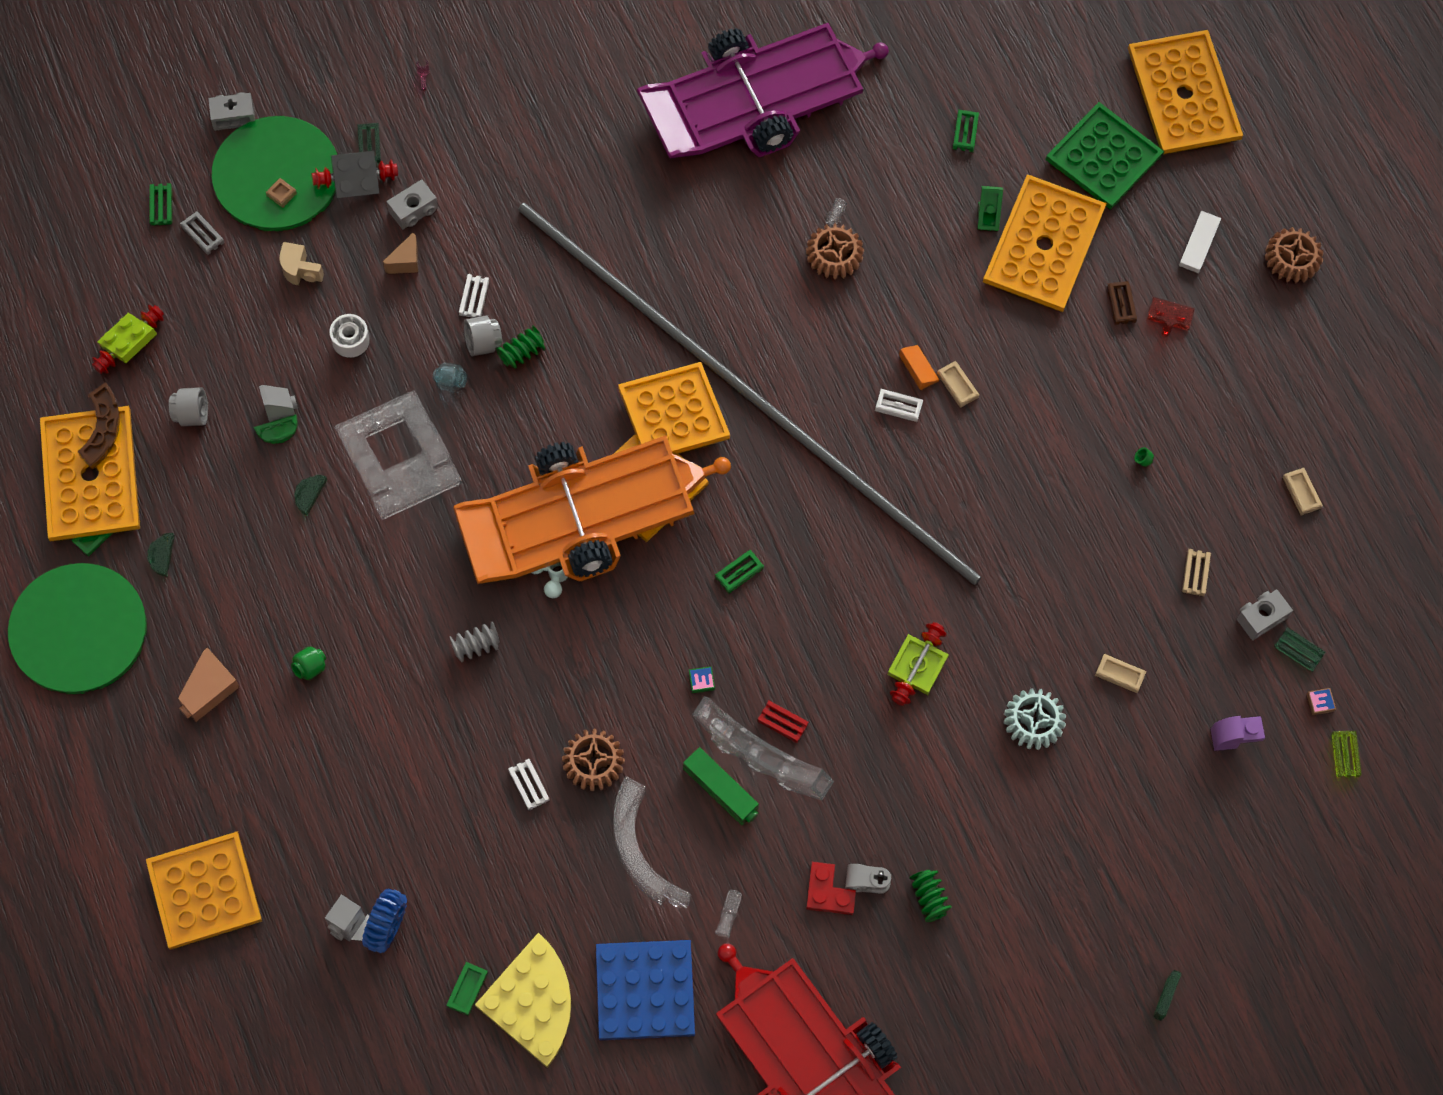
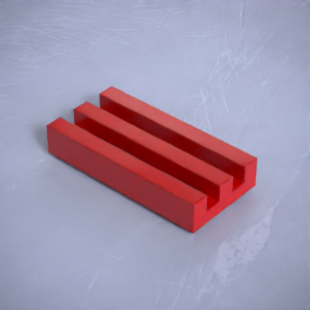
M769 700L757 722L798 743L809 723ZM771 709V710L777 712L778 714H780V715H782V716H784V717L790 719L791 721H793V722H795V723L801 725V727H799V726H797V725L791 723L790 721H788V720H786V719L780 717L779 715H777V714H775V713H773V712H771V711H769V710ZM766 715L798 732L797 735L765 718Z

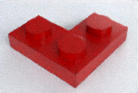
M812 862L806 909L853 915L856 890L833 887L835 864Z

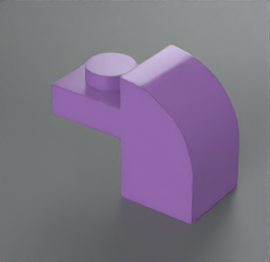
M1241 716L1229 717L1214 723L1211 727L1214 751L1237 749L1240 743L1257 742L1265 739L1261 716L1241 718Z

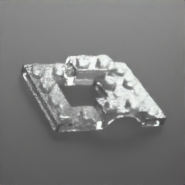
M415 390L335 425V430L354 467L359 472L381 520L462 484V479L452 462V458ZM405 420L422 453L383 470L366 438Z

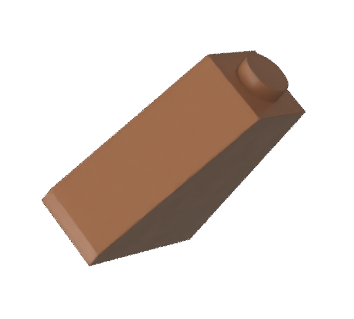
M208 648L203 651L178 698L182 705L179 708L187 719L192 717L195 722L239 688L236 679Z

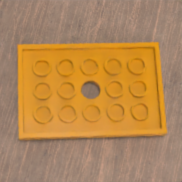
M1208 30L1129 44L1130 58L1159 147L1164 151L1163 154L1242 140L1243 133ZM1185 87L1187 90L1192 91L1193 95L1188 99H1183L1178 96L1177 89Z
M1027 174L983 278V283L1063 312L1107 203ZM1047 237L1051 240L1053 246L1049 250H1042L1037 246L1036 241Z
M129 406L118 407L120 425L116 441L108 455L95 467L99 474L92 481H86L82 478V473L89 466L78 454V450L87 443L96 428V411L40 418L49 541L140 529L131 411Z

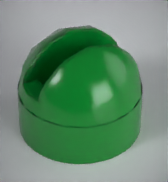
M1142 447L1136 452L1134 460L1139 465L1147 467L1153 463L1154 455L1146 447Z

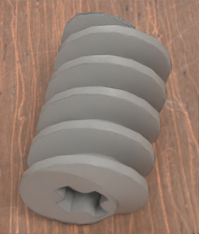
M493 621L490 623V629L483 624L482 632L475 627L473 628V635L468 630L465 631L464 638L459 633L456 634V641L449 636L454 653L461 662H464L465 654L469 659H472L473 651L478 656H481L482 648L487 653H490L491 645L495 650H498V643L500 642Z

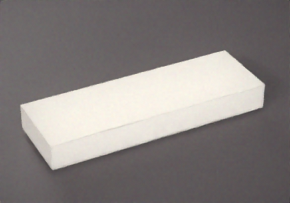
M1201 211L1179 266L1196 273L1200 272L1221 218Z

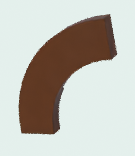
M106 382L88 394L96 411V428L87 443L78 450V454L91 469L99 465L108 455L119 431L120 413L118 404L111 388Z

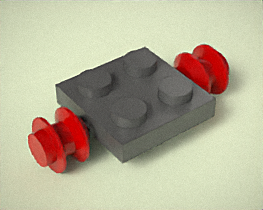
M374 151L331 155L333 173L330 174L326 167L323 172H319L315 168V172L311 173L313 186L317 185V189H319L320 185L325 184L329 188L332 180L335 185L336 198L379 194L377 176L383 182H385L386 177H391L394 181L395 176H398L397 164H393L392 160L386 165L383 161H380L378 168H376Z

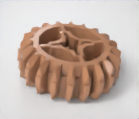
M836 223L833 224V228H830L827 224L824 226V230L818 228L817 233H812L811 239L807 242L808 248H806L807 261L811 263L812 270L817 269L818 275L824 272L826 279L829 275H833L834 280L837 278V275H840L843 279L846 273L852 275L853 269L857 270L859 268V263L862 262V255L864 254L862 240H858V233L852 234V228L845 230L844 224L841 228H837ZM828 242L827 246H824L823 249L818 250V248L823 243ZM848 253H852L847 260L842 261L843 257L847 256Z
M1293 227L1289 231L1284 228L1281 230V233H1275L1270 238L1265 249V260L1268 261L1267 267L1273 268L1272 274L1278 273V278L1285 277L1286 282L1293 279L1295 284L1300 279L1305 282L1308 277L1312 278L1319 271L1320 265L1323 262V250L1320 249L1321 243H1315L1316 236L1311 238L1309 231L1305 234L1302 233V228L1295 231Z
M595 728L592 731V735H588V731L584 730V737L576 734V742L569 740L568 744L570 747L564 748L566 755L562 756V761L566 764L563 765V770L569 771L567 778H574V785L581 782V789L584 790L587 785H590V791H594V785H598L599 789L603 790V783L611 786L612 781L610 778L618 780L619 776L617 773L623 772L621 765L625 763V759L621 756L624 754L623 749H618L620 746L619 741L613 742V735L605 738L606 732L604 730L600 735H597ZM590 745V749L587 752L576 755L583 747ZM598 745L606 748L611 756L599 752ZM593 751H595L596 761L594 763V768L592 769V763H590V761L593 757ZM575 764L588 768L589 775L582 773ZM610 765L604 773L597 775V771L601 767Z

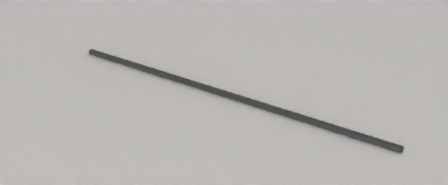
M524 202L519 206L518 211L964 578L974 586L981 579L980 575Z

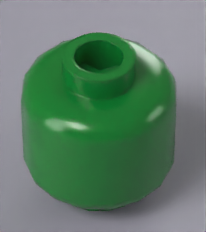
M308 646L293 656L292 671L299 679L311 680L325 670L326 656L322 650Z

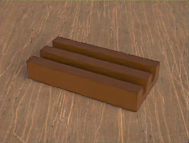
M1129 281L1108 283L1107 290L1115 325L1120 324V322L1127 324L1128 321L1136 323L1137 315ZM1121 287L1125 289L1130 316H1127ZM1114 288H1116L1122 317L1119 315Z

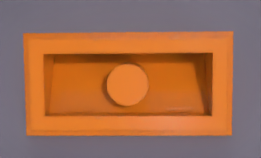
M918 345L900 349L899 356L920 390L939 381V378Z

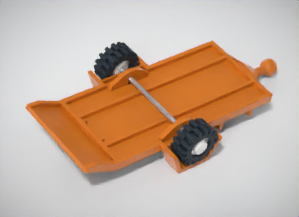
M666 435L588 463L583 446L579 447L575 453L574 447L570 443L565 444V442H561L559 445L557 442L554 443V446H551V444L547 445L546 449L543 447L541 452H537V456H535L537 466L533 464L528 466L534 483L492 498L462 502L454 505L453 509L477 584L517 578L561 562L565 576L577 581H584L615 569L621 556L616 542L632 536L638 539L637 534L668 523L674 526V521L695 514L688 494L706 476L714 473L720 475L727 474L731 469V463L727 458L719 457L714 461L713 465L701 468L673 454Z

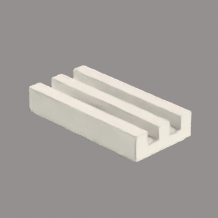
M468 274L459 309L460 316L481 317L489 285L488 277L482 279L481 276L472 277V275ZM471 283H474L468 311H465ZM479 284H483L477 312L474 313L473 309Z
M881 389L875 411L917 422L923 400ZM883 397L890 398V399H894V400L901 401V402H905V403H909V404H913V405H916L917 407H912V406L904 405L903 403H900V402H893V401L885 400V399H883Z
M530 759L525 760L522 764H517L515 767L508 768L528 810L550 801ZM528 767L543 798H538L524 768ZM520 771L535 802L531 803L516 772Z

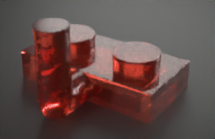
M1153 297L1147 319L1163 323L1162 335L1169 336L1173 326L1189 330L1195 308Z

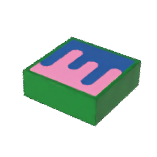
M711 666L689 669L692 693L715 690Z

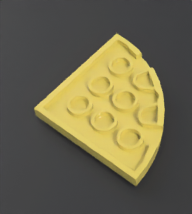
M538 933L479 999L475 1006L548 1068L562 1047L570 1022L571 996L567 975L561 960L547 940Z

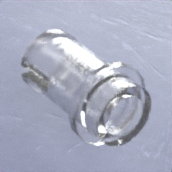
M836 198L830 212L826 213L825 221L830 226H833L834 223L836 225L841 223V216L847 207L845 200Z

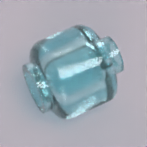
M444 362L434 370L433 380L440 390L458 392L466 385L467 373L459 364Z

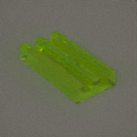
M1333 731L1332 742L1337 777H1360L1361 767L1356 731ZM1340 736H1341V741H1342V750H1343V758H1344L1345 770H1343V766H1342V758H1341V750H1340V741H1339V737H1340ZM1347 736H1350L1354 770H1351Z

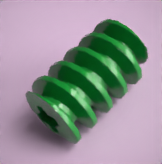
M534 325L531 327L532 330L526 329L524 334H518L517 339H510V344L504 343L503 349L501 347L496 348L497 354L505 366L508 367L510 365L516 369L515 361L523 364V356L530 360V352L538 355L537 347L543 351L545 350L544 340Z
M925 870L909 877L910 880H915L912 883V887L918 889L915 892L916 897L921 898L918 904L925 906L921 911L922 914L928 915L925 918V922H933L945 917L947 911L952 908L951 905L944 906L943 904L949 898L940 896L945 891V888H937V885L942 880L933 878L939 873L938 870Z

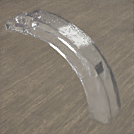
M625 776L614 808V836L620 860L633 882L652 900L662 905L667 897L669 899L668 902L678 908L681 906L687 908L691 902V894L659 876L649 866L640 851L635 834V821L640 803L646 794V786Z

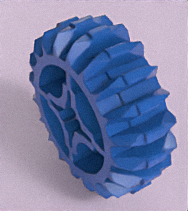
M389 888L380 894L364 928L362 939L364 947L379 953L385 952L390 947L407 907L406 895Z

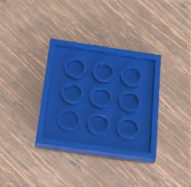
M691 940L596 944L599 1040L695 1036Z

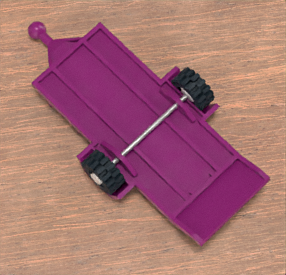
M829 23L759 49L751 34L744 37L740 29L735 28L733 30L731 28L728 32L726 30L722 31L723 34L721 35L718 33L716 35L717 38H712V42H709L708 49L712 57L706 51L701 52L708 68L670 82L648 84L639 87L637 92L669 158L703 154L745 138L750 150L758 157H762L792 144L800 132L795 118L807 115L809 118L811 112L838 102L841 106L844 100L863 93V87L856 73L864 65L865 61L872 58L884 59L888 55L889 49L885 43L879 42L873 46L872 50L862 53V51L838 40Z

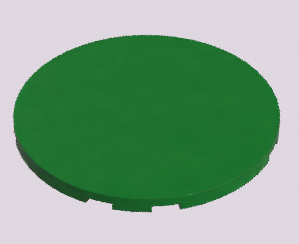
M287 116L259 118L236 129L219 147L212 166L214 191L221 206L232 218L244 225L256 227L264 231L293 229L312 221V218L323 212L333 200L335 194L334 181L331 180L329 188L324 184L320 185V188L317 189V185L313 186L311 173L315 172V168L319 172H323L325 167L330 171V174L333 173L331 155H337V152L329 138L320 129L306 121ZM279 178L296 189L297 192L283 208L266 195V191Z
M88 563L64 565L39 576L21 593L9 619V647L22 672L34 683L50 691L66 694H84L112 684L132 667L142 651V645L147 632V618L137 591L128 580L117 572L100 565Z

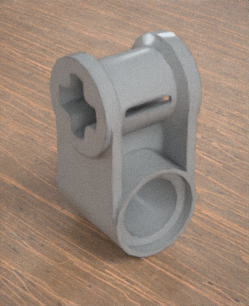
M849 864L847 867L845 889L856 890V892L883 894L890 888L891 874L886 868ZM878 877L883 878L882 884H878Z

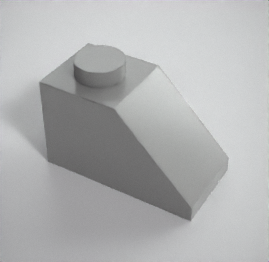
M267 385L259 386L269 422L295 415L294 409L298 408L295 396H290L288 389Z

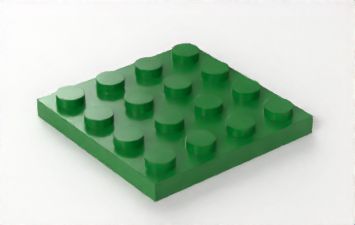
M1098 102L1047 154L1045 160L1094 198L1107 203L1106 207L1111 210L1163 156L1164 151Z

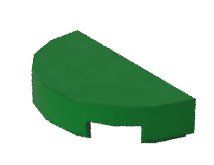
M297 415L256 426L254 430L258 437L265 442L272 444L283 443L295 434L298 426Z

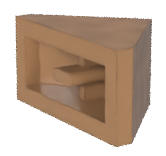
M414 233L383 261L386 273L418 272V245Z

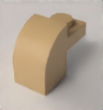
M283 242L280 252V263L285 278L298 286L301 278L308 282H322L324 276L322 265L305 262L307 257L305 246Z

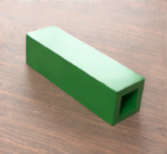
M700 747L683 762V770L741 826L746 822L751 823L759 814L757 812L759 803Z

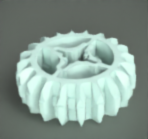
M1033 688L1029 690V694L1023 690L1020 696H1013V702H1008L1007 707L1009 709H1006L1004 715L1007 717L1004 719V724L1009 725L1006 729L1007 733L1014 732L1011 736L1012 740L1020 739L1019 746L1026 742L1028 743V749H1031L1032 744H1035V748L1039 750L1041 743L1047 748L1050 742L1056 743L1057 737H1061L1063 733L1061 729H1064L1066 723L1063 722L1066 714L1060 713L1064 709L1063 705L1056 706L1059 701L1058 698L1050 699L1051 692L1044 696L1042 695V689H1039L1038 694H1035ZM1034 704L1031 710H1019L1025 705ZM1042 707H1044L1050 713V715L1045 714L1042 710ZM1036 711L1037 722L1033 727L1034 721L1032 716H1034ZM1018 720L1027 726L1028 732L1021 727ZM1039 728H1051L1045 733L1036 734V730Z

